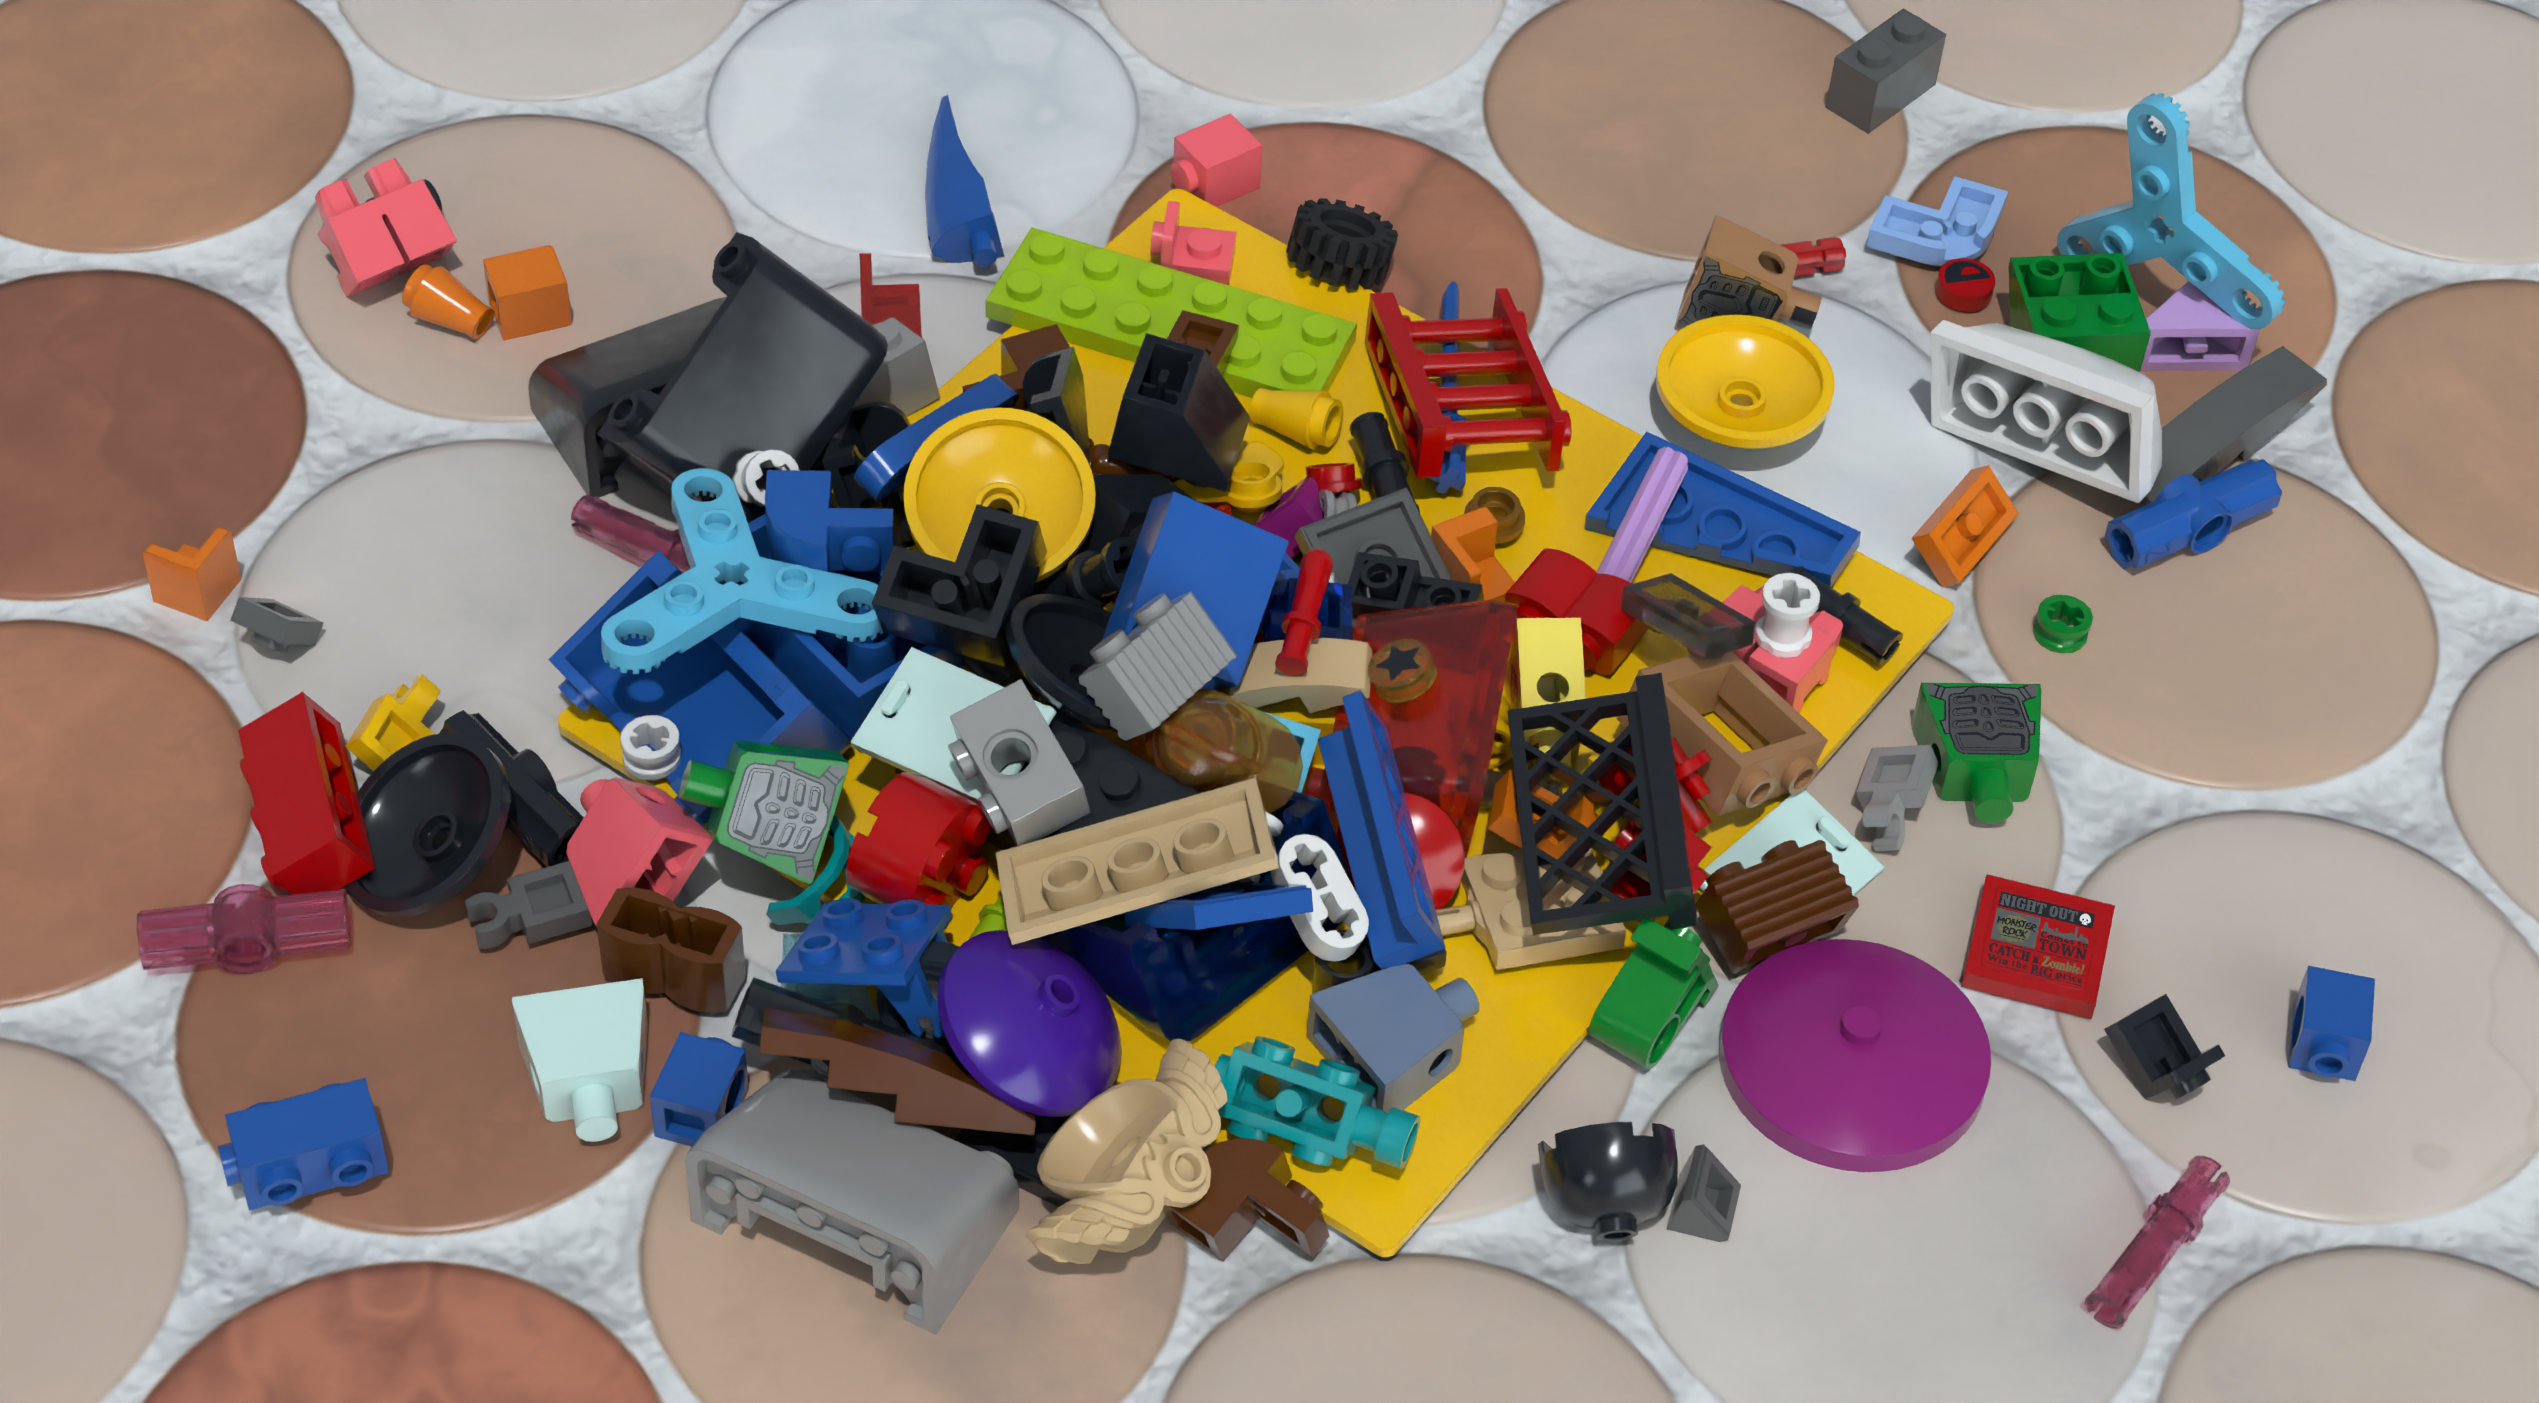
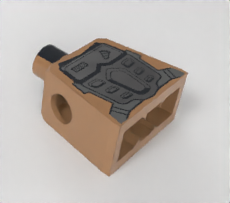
M1715 215L1684 290L1674 329L1679 331L1696 321L1715 316L1749 315L1777 322L1782 320L1810 330L1817 316L1822 297L1792 287L1799 260L1795 252L1726 218Z

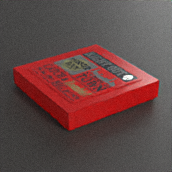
M1986 874L1961 987L2092 1019L2097 1002L2115 905Z

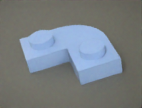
M1954 176L1940 210L1885 195L1869 229L1866 247L1936 266H1942L1946 262L1957 258L1974 260L1985 252L1992 240L2005 209L2008 191Z

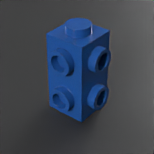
M365 1078L344 1084H329L319 1088L317 1091L275 1102L257 1103L245 1110L226 1114L225 1118L231 1143L217 1146L227 1186L231 1187L242 1184L249 1211L269 1205H285L299 1197L339 1186L350 1187L359 1185L369 1178L389 1173L380 1127Z

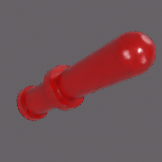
M1312 549L1303 556L1292 610L1283 617L1281 628L1286 636L1282 651L1277 655L1275 666L1286 675L1301 676L1307 672L1309 664L1307 655L1310 643L1317 639L1320 634L1321 622L1318 619V614L1333 569L1332 558L1323 549Z

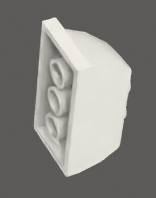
M1942 320L1931 331V426L2139 503L2151 491L2162 467V429L2155 385L2146 375L2086 349L1999 323L1963 327Z

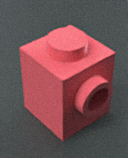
M1230 113L1174 137V161L1171 165L1172 180L1177 189L1186 190L1215 207L1260 188L1263 145Z

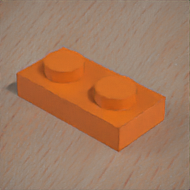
M1987 465L1971 469L1911 539L1942 587L1958 584L2019 513L1992 469Z

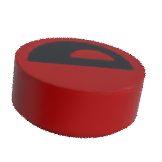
M1957 258L1941 266L1935 291L1938 299L1953 310L1961 312L1979 311L1990 304L1996 278L1993 271L1985 264L1969 258Z

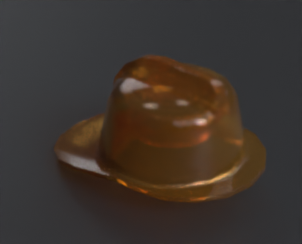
M1199 689L1153 731L1151 741L1153 759L1156 766L1174 777L1181 784L1188 785L1200 793L1256 777L1264 809L1270 814L1284 806L1299 786L1303 769L1300 746L1289 728L1271 715L1224 693Z

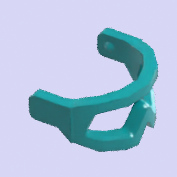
M836 815L833 816L828 835L834 837V852L827 866L812 885L807 887L800 895L790 900L769 903L766 915L773 923L777 925L797 922L810 924L821 908L820 896L839 877L843 866L847 880V858L855 837L846 830L844 824ZM847 881V891L839 899L852 898L862 903L865 896L851 888Z

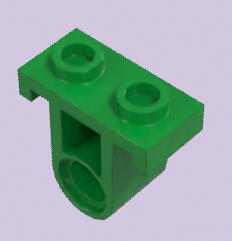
M1650 918L1641 920L1630 938L1637 945L1600 1001L1589 1027L1590 1036L1648 1070L1653 1068L1662 1059L1697 1003L1705 1007L1719 986L1709 965L1710 957L1699 947L1702 939L1687 927L1671 929L1669 919L1664 926Z

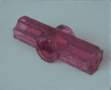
M239 884L219 892L214 899V903L143 910L137 913L139 956L143 970L216 962L219 967L227 972L253 974L270 967L278 955L350 948L351 926L345 889L273 897L271 892L263 887L252 884Z

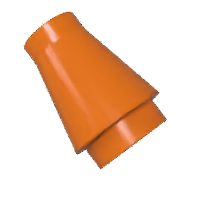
M428 264L421 265L410 276L402 293V303L410 308V313L414 318L464 333L475 340L480 339L487 332L494 318V310L483 304L443 266L433 268Z

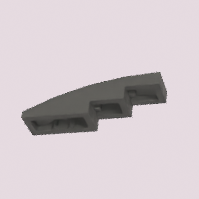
M2284 346L2245 367L2201 397L2162 428V467L2151 491L2140 503L2145 506L2154 502L2162 489L2179 476L2191 474L2199 481H2203L2219 474L2236 457L2245 462L2327 385V379Z

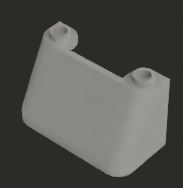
M805 1069L799 1071L784 1070L705 1130L688 1151L685 1159L692 1222L722 1235L736 1215L738 1224L748 1229H751L759 1216L762 1215L872 1266L874 1287L886 1292L891 1283H893L908 1298L910 1305L905 1311V1321L933 1334L938 1333L1019 1210V1187L1017 1180L1013 1176V1169L998 1154L990 1151H977L919 1124L894 1122L893 1112L844 1090L827 1088V1081L813 1071Z

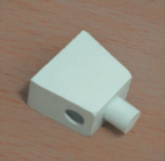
M643 979L512 997L518 1045L544 1118L552 1122L574 1119L576 1134L585 1141L597 1142L613 1136L618 1129L616 1113L636 1110L644 1102L648 1021Z

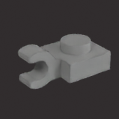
M1931 745L1871 748L1856 790V795L1864 811L1862 817L1863 826L1876 827V836L1872 845L1874 851L1899 850L1905 838V809L1924 807L1938 766V761Z

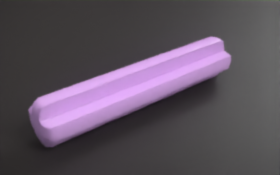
M1663 447L1657 451L1597 570L1598 574H1609L1630 583L1632 582L1688 470V458L1685 454L1669 447Z

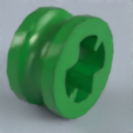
M2052 595L2045 598L2039 604L2037 619L2033 626V634L2036 641L2049 651L2060 654L2073 653L2080 650L2087 642L2088 631L2092 625L2093 615L2091 609L2083 601L2068 595Z

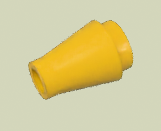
M1259 388L1251 400L1249 415L1252 423L1264 425L1314 450L1320 445L1330 447L1335 443L1342 427L1343 405L1340 400L1331 398L1328 391L1268 390Z

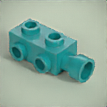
M1260 1036L1255 1038L1254 1044L1246 1042L1234 1047L1232 1056L1221 1054L1218 1058L1215 1068L1219 1071L1228 1099L1218 1112L1220 1116L1230 1119L1227 1128L1230 1133L1241 1138L1267 1142L1269 1133L1294 1142L1291 1152L1294 1156L1323 1166H1330L1333 1157L1347 1158L1356 1152L1357 1146L1373 1151L1375 1160L1402 1169L1408 1161L1418 1134L1420 1116L1395 1107L1386 1112L1370 1106L1376 1087L1358 1081L1360 1071L1327 1059H1321L1319 1066L1312 1065L1293 1058L1295 1053L1294 1047L1275 1039ZM1264 1073L1272 1075L1278 1080L1280 1089L1276 1097H1268L1261 1091L1259 1081ZM1327 1096L1339 1099L1342 1102L1344 1113L1340 1120H1333L1325 1114L1323 1103Z

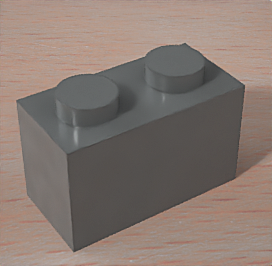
M1903 8L1835 57L1825 108L1869 134L1936 85L1946 34Z

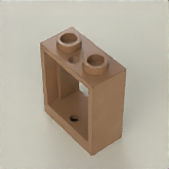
M1726 645L1638 671L1637 676L1662 673L1672 739L1675 737L1687 757L1691 758L1698 752L1706 749L1712 758L1711 761L1697 769V771L1711 791L1700 799L1717 816L1745 807L1754 808L1764 801L1788 793L1797 794L1804 790L1815 778L1818 772L1816 763L1828 740ZM1636 679L1629 692L1637 691ZM1714 711L1754 750L1741 753L1701 715ZM1628 715L1618 716L1617 720L1626 728L1629 725Z

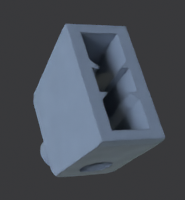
M1413 965L1392 966L1310 995L1306 1037L1324 1059L1340 1062L1360 1071L1358 1081L1376 1087L1370 1106L1389 1112L1392 1107L1404 1110L1456 1069L1460 1063L1464 1027L1462 1022L1479 1012V1002L1474 990L1463 978H1457L1434 990Z

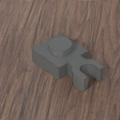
M570 861L507 878L509 894L500 896L492 892H482L474 894L465 900L469 923L485 918L493 919L474 926L477 945L481 949L499 946L510 937L511 933L523 930L527 943L530 944L593 926L592 917Z

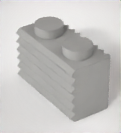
M1192 591L1172 600L1165 593L1159 594L1132 615L1138 626L1128 635L1120 629L1102 640L1090 651L1091 656L1096 662L1079 676V684L1087 687V694L1095 699V705L1102 708L1103 716L1110 719V726L1118 730V737L1125 741L1158 727L1171 713L1176 711L1188 698L1193 696L1205 683L1210 681L1213 676L1218 674L1222 668L1237 657L1236 652Z

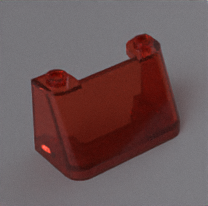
M1492 599L1359 614L1355 627L1343 624L1340 639L1368 642L1372 649L1370 698L1366 699L1388 729L1404 792L1428 798L1448 813L1460 832L1465 858H1467L1487 779L1518 605ZM1392 646L1403 652L1419 647L1413 658L1419 665V668L1403 670L1394 680H1390L1388 669L1375 666L1389 658ZM1344 705L1338 706L1333 733L1350 727ZM1312 767L1304 805L1316 807L1311 834L1335 839L1340 825L1326 769Z

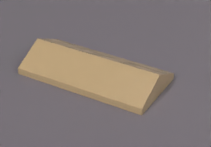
M1256 777L996 852L1008 935L1012 945L1279 868L1277 852Z

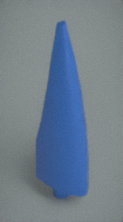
M947 94L942 97L932 130L927 159L925 204L931 253L935 257L948 262L975 261L977 265L987 267L992 265L997 257L1004 256L984 179L973 165L959 139Z

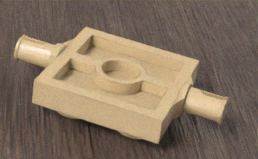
M1523 849L1465 858L1461 883L1468 898L1467 905L1436 910L1442 936L1472 931L1487 946L1496 970L1623 949L1625 944L1626 929L1623 922L1533 935L1530 923ZM1591 849L1572 868L1594 882L1603 873ZM1539 866L1540 877H1542L1546 870ZM1560 880L1543 898L1544 910L1571 907L1584 893Z

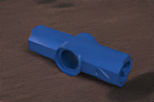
M2261 459L2257 462L2248 460L2203 481H2199L2191 474L2179 476L2162 489L2154 502L2108 521L2105 538L2111 549V557L2123 569L2131 566L2137 569L2185 547H2188L2193 553L2197 554L2213 549L2225 539L2234 525L2279 505L2282 490L2276 479V471L2264 459Z

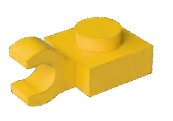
M420 674L416 677L410 688L402 684L395 690L392 696L386 693L377 698L368 708L345 747L374 771L382 762L402 747L423 737L434 735L421 721L438 698L441 690L427 677Z

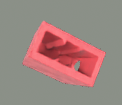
M615 777L611 780H596L583 790L580 803L587 814L569 840L566 854L592 920L597 926L598 920L618 888L646 889L674 901L712 843L713 838L667 792L657 787Z

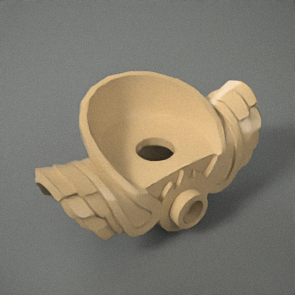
M1173 1039L1160 1061L1159 1072L1155 1081L1150 1079L1128 1080L1112 1086L1091 1099L1083 1108L1070 1116L1051 1137L1040 1155L1037 1171L1042 1183L1054 1193L1070 1199V1201L1059 1206L1053 1213L1041 1218L1037 1226L1028 1230L1026 1237L1035 1245L1039 1252L1050 1256L1056 1262H1072L1075 1264L1091 1263L1098 1250L1120 1253L1129 1252L1144 1245L1166 1217L1163 1209L1164 1205L1183 1208L1198 1202L1207 1193L1210 1187L1211 1168L1207 1155L1202 1148L1217 1139L1221 1128L1218 1110L1228 1101L1219 1071L1210 1063L1207 1054L1196 1049L1190 1042L1182 1039Z

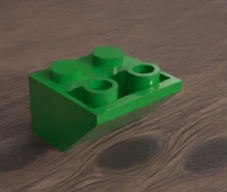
M2123 253L2010 257L2008 266L2010 327L2086 349L2140 372L2151 332Z

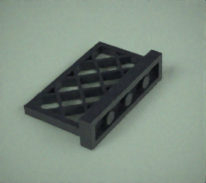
M1662 673L1636 676L1637 691L1507 710L1530 923L1533 935L1669 916L1671 929L1698 925ZM1628 715L1629 725L1612 743L1590 731L1600 719ZM1554 727L1564 734L1544 753L1525 741V730ZM1578 742L1600 754L1582 775L1560 762ZM1631 745L1633 756L1626 752ZM1528 761L1535 764L1530 770H1528ZM1614 763L1636 776L1618 796L1596 783ZM1548 773L1570 785L1552 806L1531 794V791ZM1584 795L1607 807L1588 828L1566 815ZM1638 798L1640 809L1632 805ZM1533 813L1540 817L1535 824ZM1621 816L1643 829L1625 850L1602 837ZM1554 826L1577 839L1558 860L1537 847V844ZM1591 848L1614 861L1595 882L1572 869ZM1645 851L1647 863L1639 859ZM1539 866L1546 870L1542 877H1540ZM1629 870L1650 883L1651 895L1622 899L1609 890ZM1560 880L1584 893L1571 907L1544 910L1543 898Z

